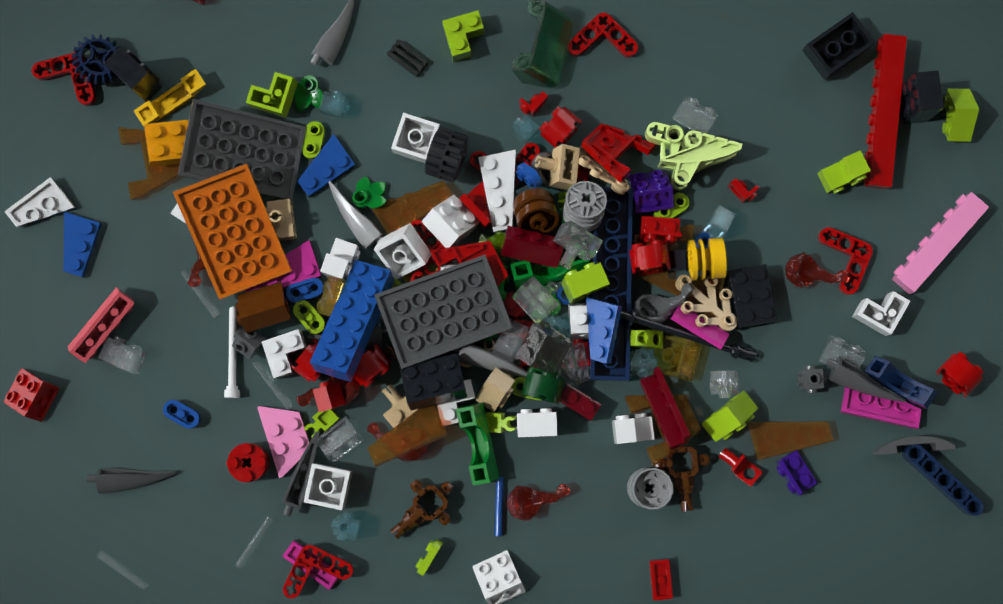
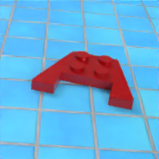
M603 123L582 141L581 145L586 152L620 183L630 174L631 168L618 162L617 159L631 146L646 155H649L657 146V144L642 140L640 135L630 136L624 134V130Z
M491 241L430 251L438 267L455 258L460 264L486 255L497 287L508 276Z

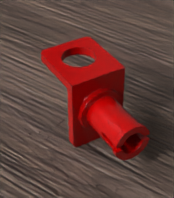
M725 448L719 455L720 459L732 466L733 474L750 487L754 485L762 474V471L749 462L745 455L739 458L729 451L728 448ZM748 468L755 471V476L752 479L744 477V471Z

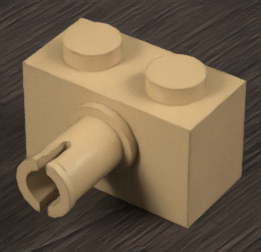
M562 144L553 149L552 159L540 155L536 157L535 162H539L538 164L535 163L536 168L550 170L549 186L567 190L577 182L580 148Z
M290 199L268 201L266 210L279 241L297 239L293 202Z
M495 367L475 400L479 403L483 402L484 406L492 412H495L498 406L502 408L514 390L511 386L515 381L512 379L515 375L503 373Z
M390 384L387 388L391 391V394L386 388L382 390V393L385 394L393 405L383 416L395 430H398L423 408L410 411L406 396L401 397L392 384Z

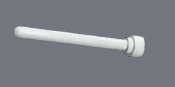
M235 306L229 309L228 386L224 390V398H240V390L236 386L237 350L232 347L235 340L233 336L237 331V310Z

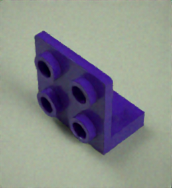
M654 170L649 173L639 172L628 176L631 188H633L635 213L674 208L673 188L665 170Z

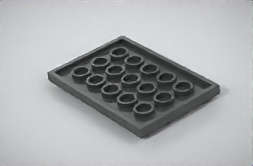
M193 99L178 176L202 181L247 163L260 194L279 199H290L292 201L306 127Z
M486 255L375 294L401 369L512 328Z

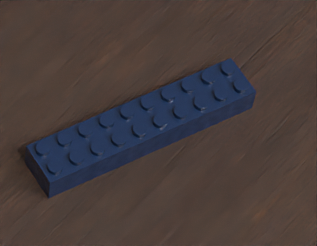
M601 187L606 194L607 204L601 224L595 230H592L591 262H595V264L601 262L610 284L608 287L592 293L591 298L622 306L621 311L629 313L631 310V261L629 251L632 249L633 188H629L625 194L621 195L614 192L611 187ZM621 318L619 320L611 364L590 359L589 381H630V326L626 325V320Z

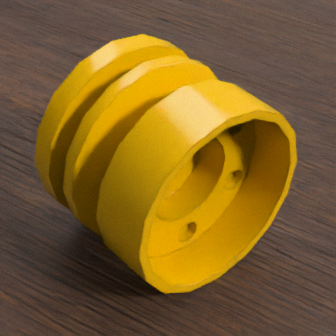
M710 238L707 248L704 247L702 239L698 240L697 248L694 240L688 241L686 264L691 281L697 280L698 271L701 280L705 279L706 271H709L712 279L726 277L727 262L723 238Z

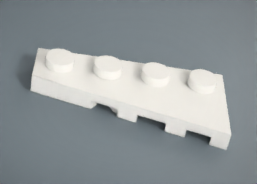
M516 150L478 157L493 232L507 230V226H513Z

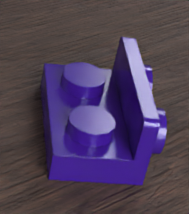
M797 450L776 461L778 465L776 469L781 477L785 476L788 481L786 485L792 494L795 493L800 496L803 494L802 492L817 484Z

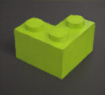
M479 10L442 20L453 62L470 58L471 50L467 39L484 35V27Z
M275 72L269 90L251 85L246 104L252 108L287 118L298 82L291 76Z
M947 88L946 95L942 97L947 116L946 122L942 125V132L948 141L971 142L979 107L970 89Z
M860 150L820 170L817 174L826 193L828 194L833 191L836 194L844 190V186L849 183L851 186L862 182V180L867 178L866 174L871 170Z
M591 262L578 272L577 269L567 272L561 283L570 304L585 299L590 294L604 289L610 284L601 262L598 264Z
M743 390L701 424L715 442L721 438L726 440L733 434V430L740 431L747 425L746 423L755 417L753 413L758 407Z

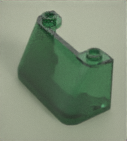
M529 0L527 10L539 22L531 53L518 54L513 61L512 71L522 84L553 88L560 82L573 22L567 14L545 0Z

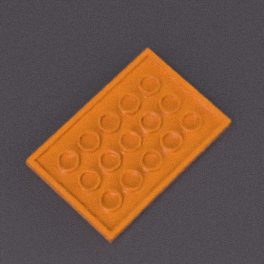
M247 163L173 192L219 300L292 271Z

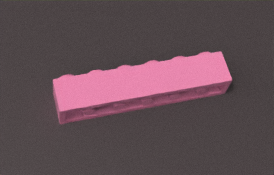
M974 193L962 194L955 201L957 205L954 209L950 208L943 215L945 219L941 223L937 222L932 227V234L929 237L925 236L918 245L920 247L918 250H913L906 257L908 261L904 265H899L893 272L896 275L892 280L908 294L914 293L989 208Z

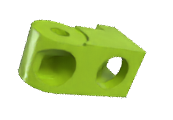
M631 330L630 346L643 349H663V332ZM654 335L657 336V344H656V345H655L654 342H653V336H654Z

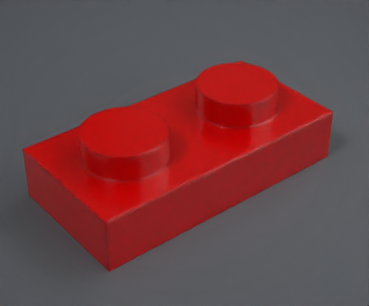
M669 559L649 560L653 601L673 599Z

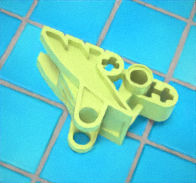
M652 122L645 131L647 141L661 145L658 168L673 170L670 183L675 190H683L690 182L693 174L734 158L742 148V143L728 141V139L721 137L714 138L715 136L701 134L702 132L695 130L689 131L684 135L682 128L678 125L669 126ZM653 129L656 130V136L652 135ZM665 148L669 150L668 156H666ZM678 177H682L684 182L680 181ZM674 180H675V182H676L677 184L683 185V186H681V187L676 186V185L674 184Z

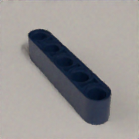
M911 444L906 445L902 449L903 458L960 511L972 516H978L983 512L984 506L981 500L922 446ZM912 448H914L917 452L915 458H912L910 456V450ZM927 461L931 464V469L928 472L924 468ZM941 475H944L946 478V482L943 485L939 482ZM958 488L960 496L955 498L954 491ZM971 502L975 504V509L972 512L969 510Z

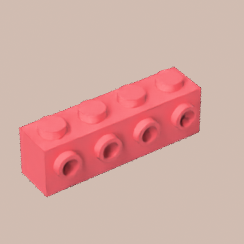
M116 287L68 345L69 352L84 363L92 359L97 352V348L104 344L109 338L111 331L120 325L124 315L133 309V304L135 303L133 299Z

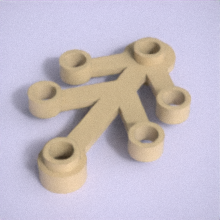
M579 147V164L590 168V174L593 177L612 184L611 189L618 194L623 195L629 190L630 187L625 179L621 183L618 182L588 152Z
M680 275L675 281L676 288L681 291L684 286L682 279L686 280L694 288L691 294L702 303L684 302L681 306V311L684 314L712 312L716 316L708 318L706 315L700 314L695 320L698 327L719 325L722 330L731 331L737 326V318L731 313L729 299L732 297L730 289L724 288L719 293V298L722 300L721 310L717 307L715 286L718 283L717 279H712L710 276L705 279L707 298L692 284L691 278L688 275ZM708 280H712L714 284H710ZM723 292L727 293L728 297H724ZM685 305H688L690 310H686ZM699 318L704 319L705 323H701ZM726 318H728L731 321V323H727Z

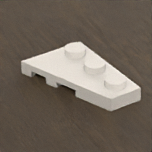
M50 177L4 212L16 227H20L76 207L55 180Z

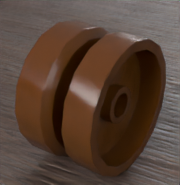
M534 188L520 193L513 201V211L517 226L520 229L547 234L556 228L559 223V214L555 207L554 198L551 192L546 189Z

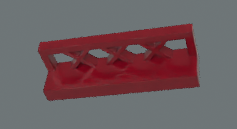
M660 367L654 368L653 375L640 379L639 383L669 449L672 450L688 444L690 433Z

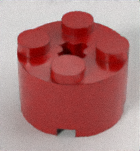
M558 106L552 113L554 117L549 122L545 121L539 128L542 131L540 135L554 148L558 147L561 143L566 144L577 132L578 128L576 125L583 123L566 106L563 108Z
M663 240L652 241L651 245L645 246L643 243L632 245L629 255L633 275H637L636 272H641V275L661 273L665 267H667V270L671 269L668 245L663 244Z
M317 338L313 340L315 344H309L295 361L298 363L297 367L295 365L291 367L308 382L311 380L315 382L322 374L316 372L310 363L319 342Z
M378 344L374 346V351L370 348L362 355L353 376L359 385H364L365 388L375 381V375L378 373L383 375L391 367L389 365L391 361Z
M958 352L957 354H952L936 370L937 376L939 374L942 375L941 381L956 394L961 392L964 394L963 397L966 398L983 381L982 374L984 371L979 366H973L967 361L968 358L965 354Z
M243 443L232 449L226 464L230 474L236 480L253 482L263 478L268 472L270 466L269 454L259 444ZM246 459H252L250 462L252 466H246Z

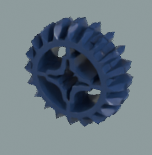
M92 34L91 40L84 37V43L79 41V47H74L75 53L72 54V59L74 60L72 65L76 67V73H81V79L87 77V83L94 80L95 85H98V81H102V84L105 85L107 79L112 83L113 77L118 78V76L108 69L104 63L120 46L116 47L117 42L115 40L110 43L109 36L104 40L100 34L98 36L99 39H95V36ZM97 48H103L106 50L100 51ZM89 50L91 57L87 59V62L83 63L82 58ZM92 69H98L101 72H95Z

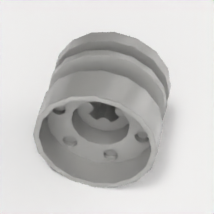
M580 181L568 189L563 208V217L571 229L578 232H590L601 224L607 204L604 190L596 183L590 181Z
M640 468L629 477L627 493L630 500L637 506L650 510L659 509L671 500L673 483L670 477L662 470L657 468ZM645 484L652 485L650 487L651 492L644 491L646 489Z

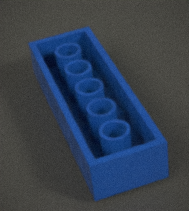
M355 260L310 360L316 372L345 381H352L381 314L375 294L391 289L395 281L391 270Z

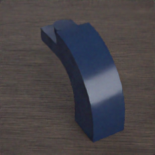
M876 355L865 370L875 381L902 396L913 405L917 404L927 409L937 394L933 388L909 378L891 362Z

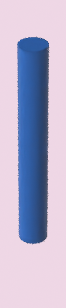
M504 477L496 480L495 536H502Z

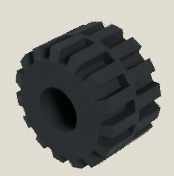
M439 127L432 139L427 154L425 174L454 183L466 158L469 142L468 135Z

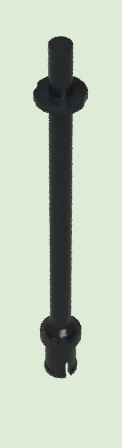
M631 309L629 313L621 311L620 318L626 320V325L628 326L637 323L719 349L694 333L637 316L634 309ZM738 343L732 346L724 344L721 349L730 353L734 359L741 358L753 362L756 358L755 350L741 347Z

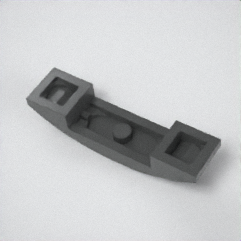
M908 436L890 440L873 450V455L897 454L898 445L930 443V450L936 451L956 449V446L946 440L935 437Z

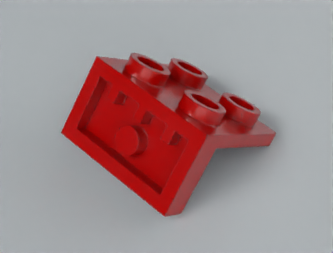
M482 181L467 195L464 193L459 200L486 230L492 222Z
M642 216L640 240H644V243L651 244L652 241L663 240V244L675 245L682 238V232H679L680 219Z
M21 368L9 392L6 394L4 403L24 417L42 422L60 388L39 379Z

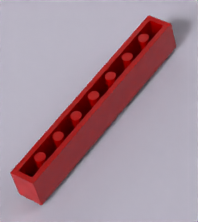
M883 34L876 42V51H878V56L874 61L876 76L872 80L874 95L870 99L872 114L868 118L870 133L866 137L868 152L866 151L864 156L871 171L866 174L867 178L862 180L865 182L864 187L886 190L892 187L907 36Z

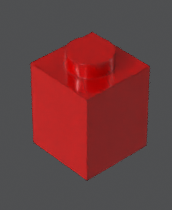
M331 381L319 384L320 388L313 389L319 412L345 405L339 382L331 384Z

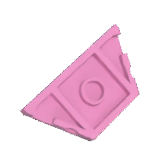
M259 406L257 408L279 478H282L300 461L310 442L307 432L304 430L305 425L300 412Z

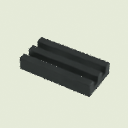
M399 39L391 47V50L387 52L390 58L415 77L428 64L426 59ZM400 46L401 48H403L405 51H407L409 54H411L413 57L419 60L422 64H418L415 60H413L411 57H409L407 54L401 51L398 47ZM397 52L418 69L415 71L393 53Z

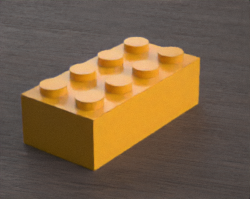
M188 120L144 124L150 167L180 164Z

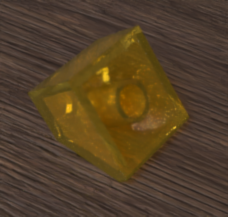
M328 276L327 281L323 284L322 298L317 303L318 314L330 318L346 280Z
M663 335V349H654L649 371L653 372L654 368L660 367L662 374L665 376L692 382L701 344L689 339Z

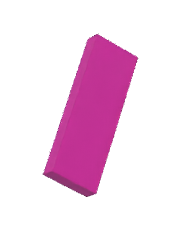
M682 305L678 306L671 320L721 350L729 333L716 325L698 327L695 320L699 315L694 312L684 314L681 311ZM699 318L701 323H705L704 319Z
M293 540L282 557L294 565L304 546ZM305 550L306 558L309 559L313 556L317 558L314 562L318 563L319 557L310 550ZM322 560L324 567H331V565ZM298 566L300 570L306 573L305 567ZM314 566L309 575L328 590H331L338 579Z

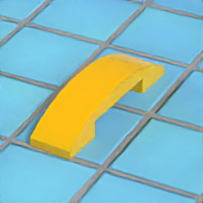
M197 69L180 79V83L152 102L148 100L134 110L143 126L144 124L154 123L179 109L206 86Z

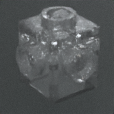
M710 371L711 395H719V398H731V394H738V371Z

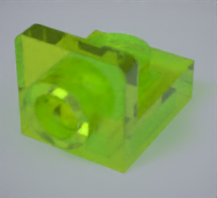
M497 231L490 237L481 234L478 243L491 241L498 254L502 249L505 233Z

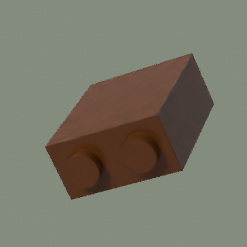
M282 282L237 295L238 303H235L239 315L236 317L239 326H243L246 333L291 319L288 298L286 297V291Z

